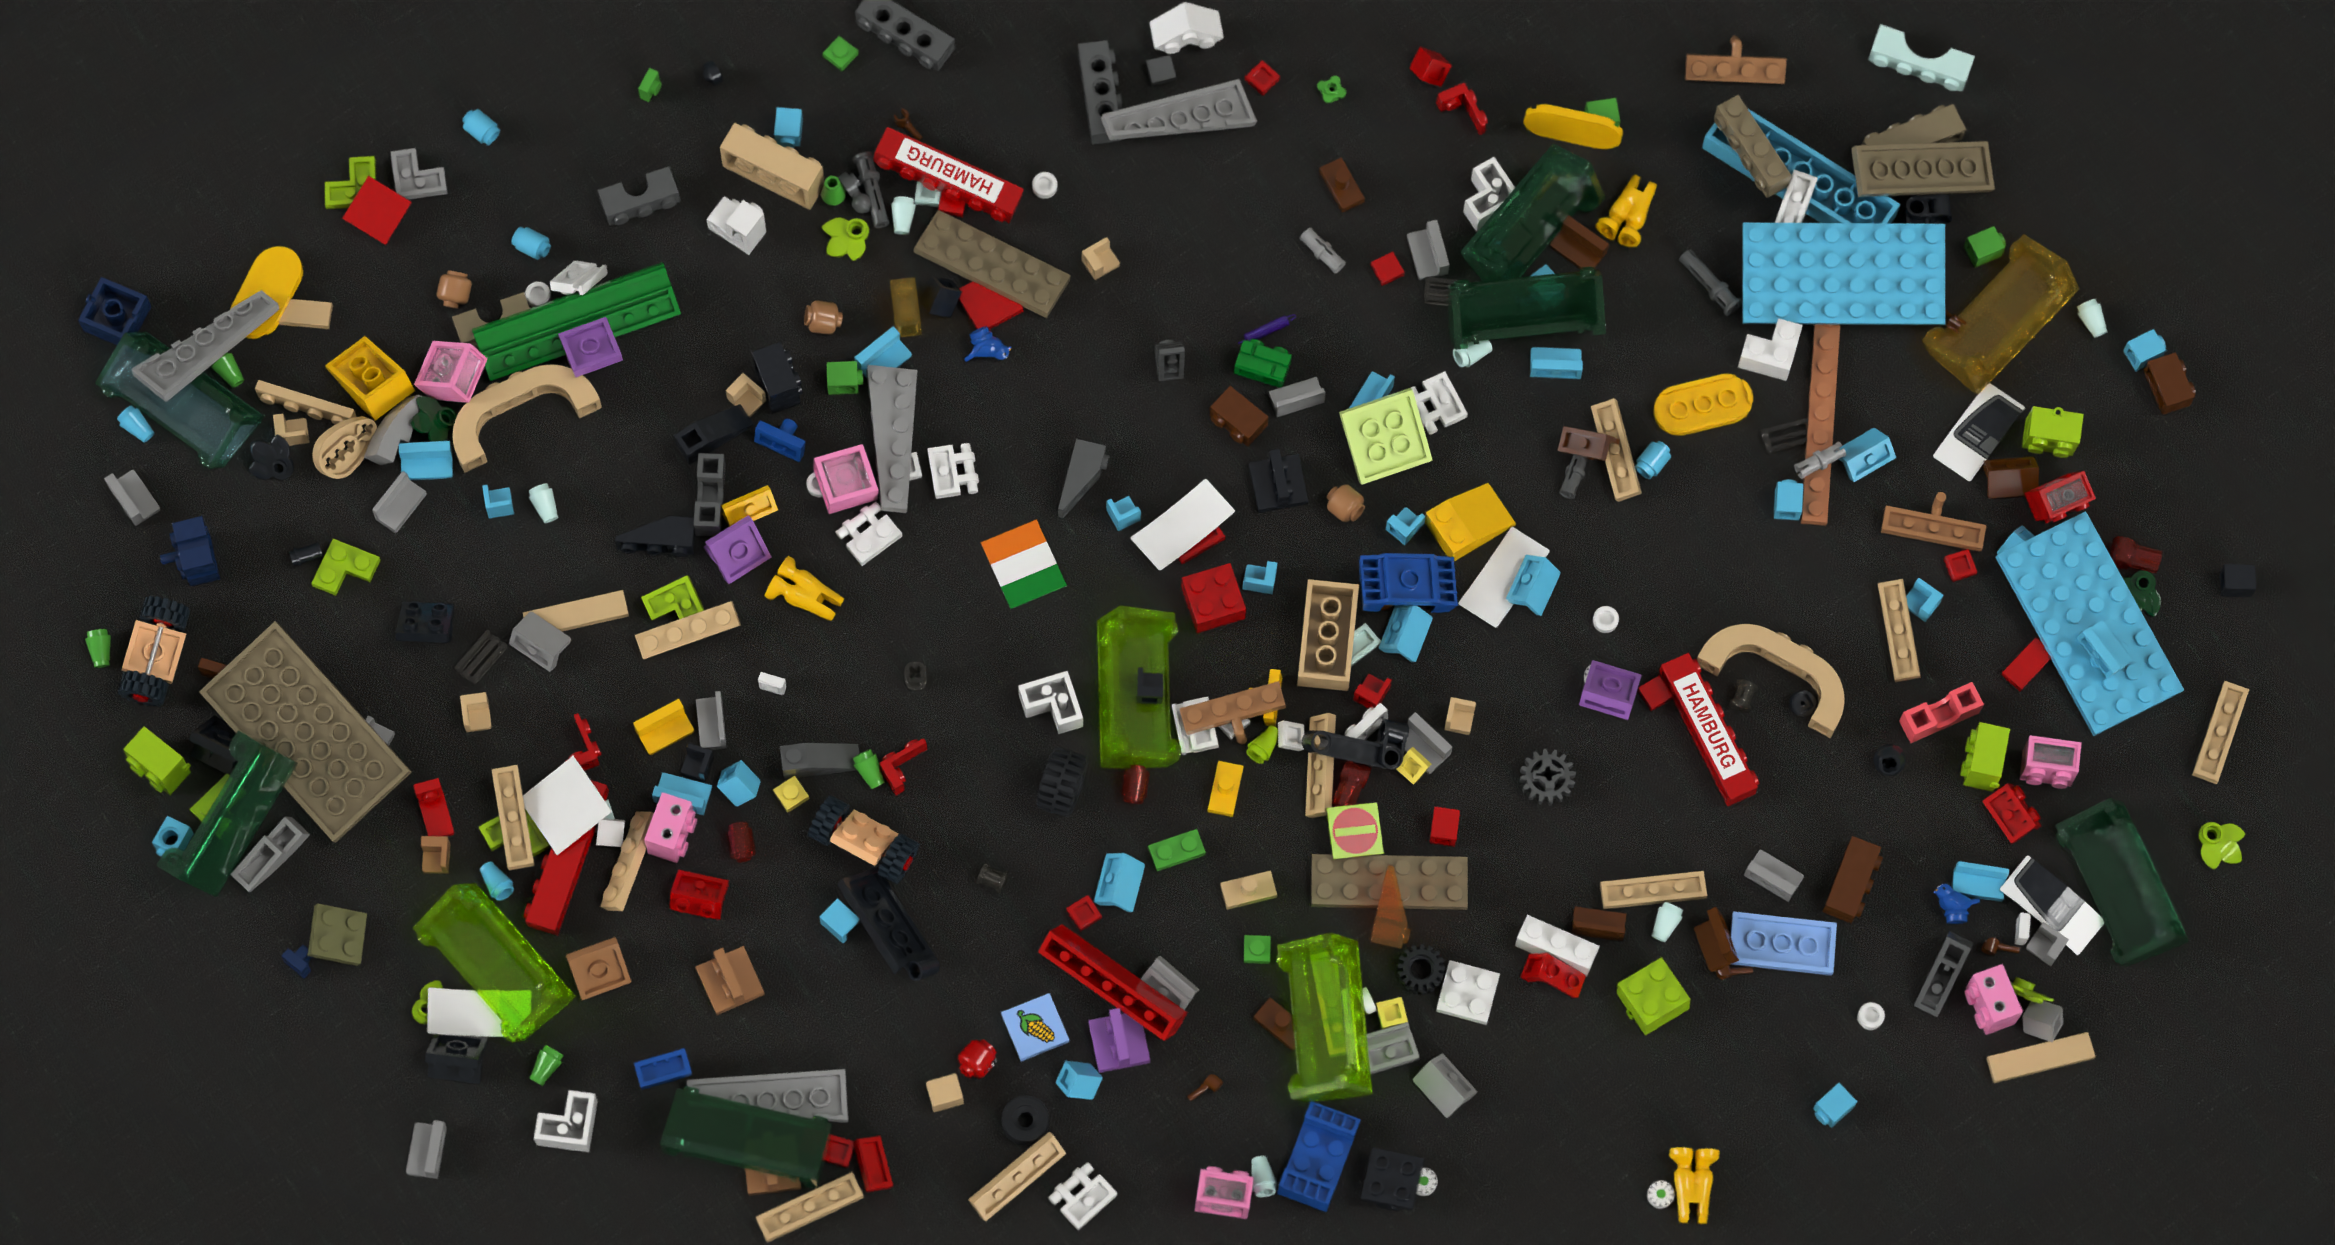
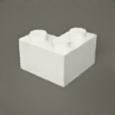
M1186 2L1150 21L1154 48L1165 51L1167 54L1177 53L1180 51V48L1187 44L1197 45L1201 48H1210L1217 41L1224 38L1218 11Z
M1495 157L1473 168L1471 181L1479 193L1465 200L1463 212L1477 232L1518 209L1521 196Z
M724 196L707 218L708 229L748 255L766 233L763 210L757 204H749L744 200L740 203L735 199L729 200Z
M1778 318L1772 341L1747 334L1738 367L1787 381L1803 325Z
M1068 671L1018 686L1019 698L1026 718L1051 711L1058 734L1083 727V716Z
M569 1090L565 1116L538 1113L534 1135L537 1146L589 1152L598 1102L596 1095Z

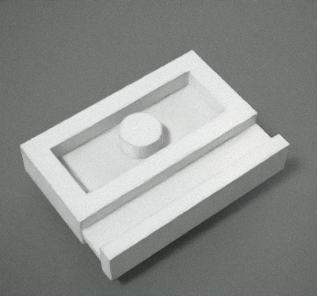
M573 261L550 281L551 290L565 295L579 291L580 295H584L607 275V266L597 267L595 263Z
M1208 696L1185 701L1181 704H1172L1182 755L1219 748L1215 728L1187 735L1179 709L1208 701Z

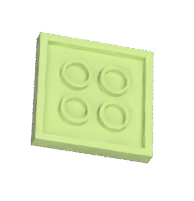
M1411 388L1339 412L1361 485L1433 461L1415 396Z

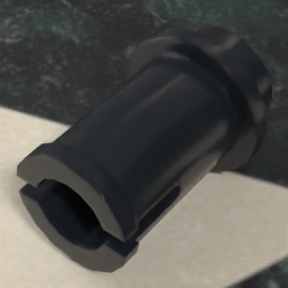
M318 542L298 549L293 547V550L289 551L293 566L299 565L301 567L302 563L323 557Z

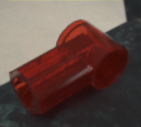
M2118 536L2113 538L2110 556L2117 568L2128 569L2133 567L2157 573L2162 558V551L2137 545L2130 538Z
M1346 761L1332 806L1356 805L1361 789L1365 788L1372 768L1363 764Z

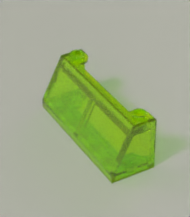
M1120 605L1097 620L1101 768L1169 767L1179 761L1181 746L1176 739L1171 738L1168 642L1177 634L1178 630L1177 623L1175 622V613ZM1138 667H1143V673L1163 674L1162 704L1136 703Z
M476 883L454 884L413 927L418 934V940L425 946H437L502 1020L500 1023L502 1028L501 1034L509 1041L520 1042L526 1040L576 997Z
M1327 933L1277 945L1278 966L1289 974L1298 1074L1293 1075L1288 1084L1291 1099L1311 1102L1371 1095L1372 1085L1358 941L1334 933Z

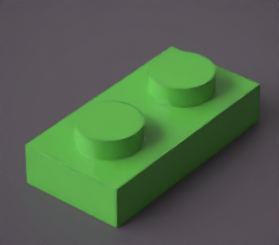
M1197 829L1148 845V850L1157 872L1206 855Z

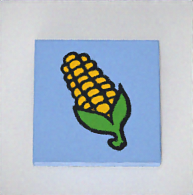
M1050 993L1001 1012L1020 1061L1069 1043V1038Z

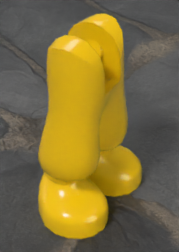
M1635 174L1609 210L1610 218H1600L1596 224V229L1603 236L1614 240L1618 234L1619 227L1626 221L1625 227L1618 236V242L1627 247H1637L1639 245L1641 235L1638 230L1645 223L1647 212L1657 187L1656 183L1649 181L1644 192L1637 190L1641 177Z
M787 556L782 562L777 575L773 577L765 593V597L769 600L783 595L786 602L790 605L809 611L829 621H832L836 614L822 604L824 599L836 606H841L844 601L842 596L824 585L810 572L797 569L795 560L790 556ZM783 579H790L795 585H791Z
M1684 1147L1671 1148L1669 1156L1678 1165L1674 1172V1182L1677 1193L1679 1222L1688 1223L1689 1203H1697V1223L1706 1224L1713 1183V1174L1709 1170V1166L1719 1159V1150H1696V1170L1693 1172L1691 1170L1693 1149Z

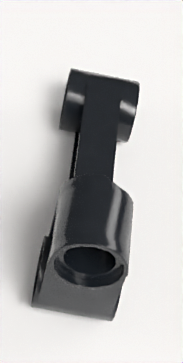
M1934 194L1910 197L1902 211L1904 224L1950 223L1952 221L1949 195ZM1910 208H1916L1920 213H1913Z
M1383 718L1379 727L1377 741L1375 742L1326 731L1309 730L1302 737V746L1309 753L1380 769H1396L1403 761L1405 745L1409 736V726L1407 723ZM1317 735L1320 738L1318 748L1314 746V739ZM1387 751L1391 755V759L1388 764L1384 760V756Z

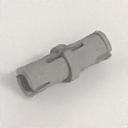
M1311 227L1301 235L1300 240L1333 273L1339 272L1344 267L1346 262L1331 248L1332 245L1321 239Z
M1837 442L1821 452L1819 450L1815 451L1813 456L1794 465L1796 473L1800 471L1798 476L1803 479L1819 469H1826L1828 464L1846 456L1845 449L1840 450V447L1843 445Z

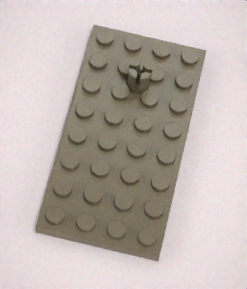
M276 621L199 691L335 843L412 773L406 764Z

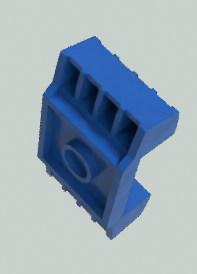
M1399 553L1360 555L1359 573L1362 611L1379 612L1384 605L1431 606V613L1450 612L1458 606L1454 557L1437 556L1435 554Z
M1311 1101L1287 1168H1285L1277 1194L1327 1212L1361 1119Z

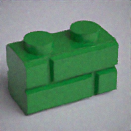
M1250 339V341L1243 340L1235 363L1234 374L1281 388L1284 385L1291 365L1292 354H1288V351L1282 347L1276 346L1274 349L1266 347L1263 342L1256 339Z

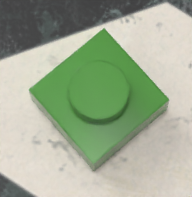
M840 36L823 52V57L841 71L858 55V50Z
M651 68L647 71L638 88L640 99L649 102L653 95L656 96L662 84L658 71Z
M1245 935L1244 963L1270 964L1271 936Z

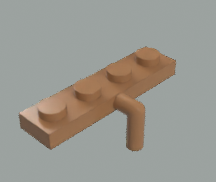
M1733 36L1730 39L1732 45L1731 56L1686 54V80L1785 84L1786 58L1741 56L1742 42L1737 36Z
M1939 492L1932 504L1931 514L1886 506L1881 533L1981 552L1986 525L1941 516L1946 494Z
M1278 681L1179 709L1187 735L1232 723L1236 740L1239 744L1243 745L1247 742V737L1241 720L1286 708Z

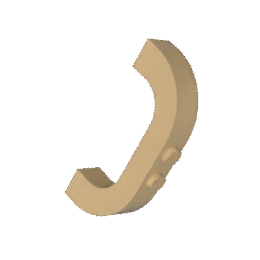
M542 365L524 372H515L507 380L501 383L495 382L487 386L484 391L472 397L470 402L462 407L454 423L453 445L464 473L487 463L486 455L479 443V433L489 419L546 393L564 396L570 401L578 417L581 418L602 408L600 398L593 385L583 375L575 378L571 368L561 365Z
M1738 624L1727 627L1714 634L1706 642L1697 657V661L1702 669L1717 677L1730 657L1741 652H1751L1807 681L1814 688L1818 697V707L1808 727L1829 738L1832 737L1843 713L1844 690L1835 670L1824 659L1814 654L1811 648L1802 644L1800 646L1797 645L1784 633H1775L1770 629L1753 624Z

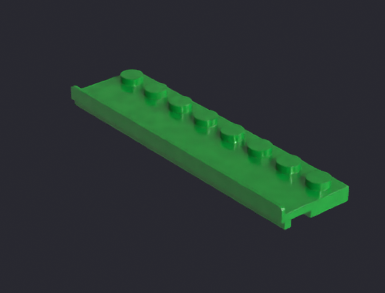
M659 263L593 286L584 295L576 292L473 328L472 332L479 352L487 358L485 369L489 380L492 381L566 355L559 338V333L606 317L614 337L680 315L681 312L666 268L663 263Z

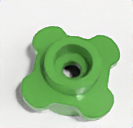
M1332 76L1327 81H1320L1317 85L1318 90L1321 91L1323 101L1326 103L1335 102L1346 95V90L1342 88L1341 80L1338 76Z

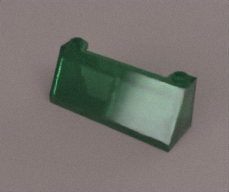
M1552 144L1462 249L1461 254L1495 297L1514 306L1524 294V287L1518 280L1560 232L1562 224L1568 215L1572 217L1577 210L1591 212L1606 198L1592 163Z
M1582 267L1580 271L1481 282L1469 283V280H1457L1454 284L1448 285L1449 338L1455 350L1468 349L1470 341L1475 345L1479 344V341L1576 330L1579 333H1584V328L1585 330H1592L1593 335L1606 334L1602 274L1595 267Z
M239 730L230 744V753L239 762L185 851L179 848L166 850L156 865L177 879L215 897L220 893L298 762L260 739Z
M2110 797L2055 825L2058 830L2056 833L2057 840L2062 847L2066 846L2071 850L2112 937L2113 948L2110 949V952L2116 963L2128 967L2189 942L2124 802Z
M684 1086V1089L677 1088L660 1143L663 1154L676 1157L682 1151L684 1157L693 1156L789 1178L793 1182H797L799 1178L800 1182L805 1183V1187L818 1188L833 1129L832 1123H828L827 1118L813 1116L810 1119L699 1093V1089L690 1086Z

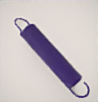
M1284 315L1244 334L1245 340H1258L1289 325L1288 317L1295 316L1293 318L1295 319L1296 315H1289L1287 317Z

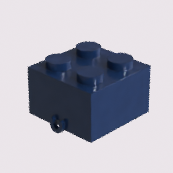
M101 277L93 293L88 294L86 298L87 305L78 321L83 331L129 350L151 309V305L146 295Z

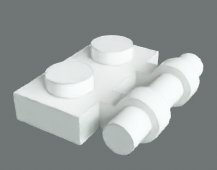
M1445 371L1422 381L1424 392L1418 393L1416 387H1411L1423 427L1426 428L1429 435L1438 431L1434 422L1439 419L1445 428L1467 418L1468 414ZM1429 400L1435 409L1430 413L1424 404Z
M969 443L960 445L961 453L954 454L953 445L927 448L936 499L961 495L960 485H966L969 494L978 493L977 484L979 483V478L974 469L975 454L971 452ZM956 464L964 465L965 474H957Z
M874 502L869 507H863L860 510V514L852 520L847 519L842 523V527L835 531L841 540L848 534L850 535L852 540L846 544V548L861 566L902 537V532L887 514L879 520L875 517V514L881 511V507L877 502ZM867 521L871 526L860 534L856 528Z
M1088 1162L1081 1168L1077 1167L1072 1172L1073 1175L1065 1183L1058 1184L1054 1188L1055 1192L1048 1197L1054 1205L1061 1199L1067 1202L1060 1211L1077 1230H1080L1117 1196V1192L1100 1174L1092 1181L1089 1179L1088 1175L1094 1169ZM1081 1183L1085 1188L1074 1197L1070 1191Z

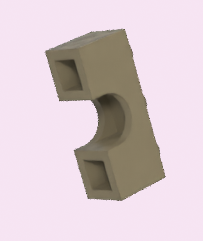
M524 292L500 300L503 310L500 319L530 309ZM476 309L453 316L452 319L460 342L470 343L479 350L472 329L487 324V322L480 319Z

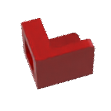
M1419 47L1410 65V70L1422 81L1441 87L1452 65L1441 54Z
M1368 674L1362 685L1359 684L1353 700L1367 708H1375L1379 703H1382L1391 687L1392 680L1387 677L1384 682Z
M1434 807L1429 843L1455 847L1460 816L1459 810Z

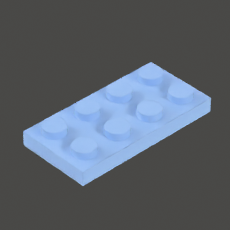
M1733 912L1730 936L1739 961L1730 965L1832 976L1837 923Z

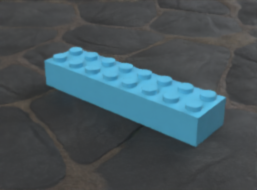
M1749 110L1789 170L1791 176L1793 170H1797L1818 177L1806 211L1807 215L1820 223L1891 224L1900 207L1898 202L1888 196L1858 197L1855 175ZM1714 123L1705 135L1702 148L1754 181L1750 172L1744 168L1737 152L1729 145L1723 131ZM1787 188L1777 192L1776 195L1783 199Z

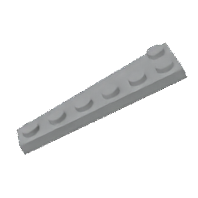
M1239 79L1105 113L1101 117L1109 140L1255 126L1257 122Z
M260 290L232 307L228 312H224L214 318V323L203 329L199 327L194 330L191 337L182 342L178 340L171 344L172 348L163 354L157 353L131 369L132 374L157 396L167 402L280 310L279 305L265 292Z
M868 365L867 382L871 404L881 511L906 513L917 370Z
M845 1069L687 1080L689 1108L848 1122Z

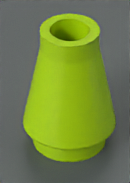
M1269 725L1264 732L1248 744L1246 753L1253 761L1263 764L1264 761L1269 760L1278 741V728Z

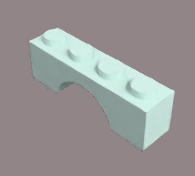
M1880 25L1868 60L1880 67L1887 66L1896 69L1903 75L1911 74L1920 77L1921 80L1927 83L1935 82L1944 85L1946 89L1951 91H1963L1975 56L1951 48L1941 57L1934 59L1922 58L1908 48L1904 32Z

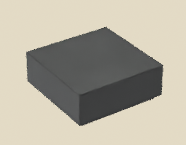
M1170 55L1146 61L1152 86L1176 81V74Z

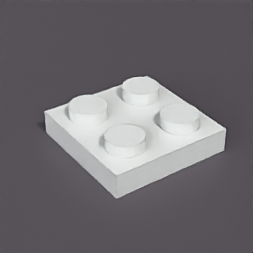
M1449 960L1436 1012L1487 1025L1500 974Z

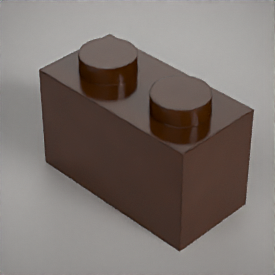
M2176 352L2147 362L2143 371L2162 415L2190 406L2196 395L2195 388L2191 381L2188 382L2185 375V364L2182 359H2178Z
M1231 386L1210 407L1212 422L1219 428L1224 427L1230 432V436L1237 443L1241 444L1243 442L1247 447L1268 426L1269 417Z

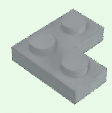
M416 148L391 152L395 188L398 194L408 200L448 194L444 167L419 171Z

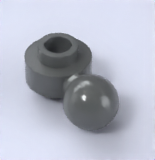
M846 172L839 175L837 178L853 199L852 206L854 210L858 213L868 212L871 206L870 198L867 194L860 193L857 187L861 184L853 173L848 175Z

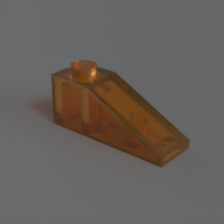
M1387 864L1370 941L1402 949L1403 943H1408L1411 929L1407 928V919L1394 866Z

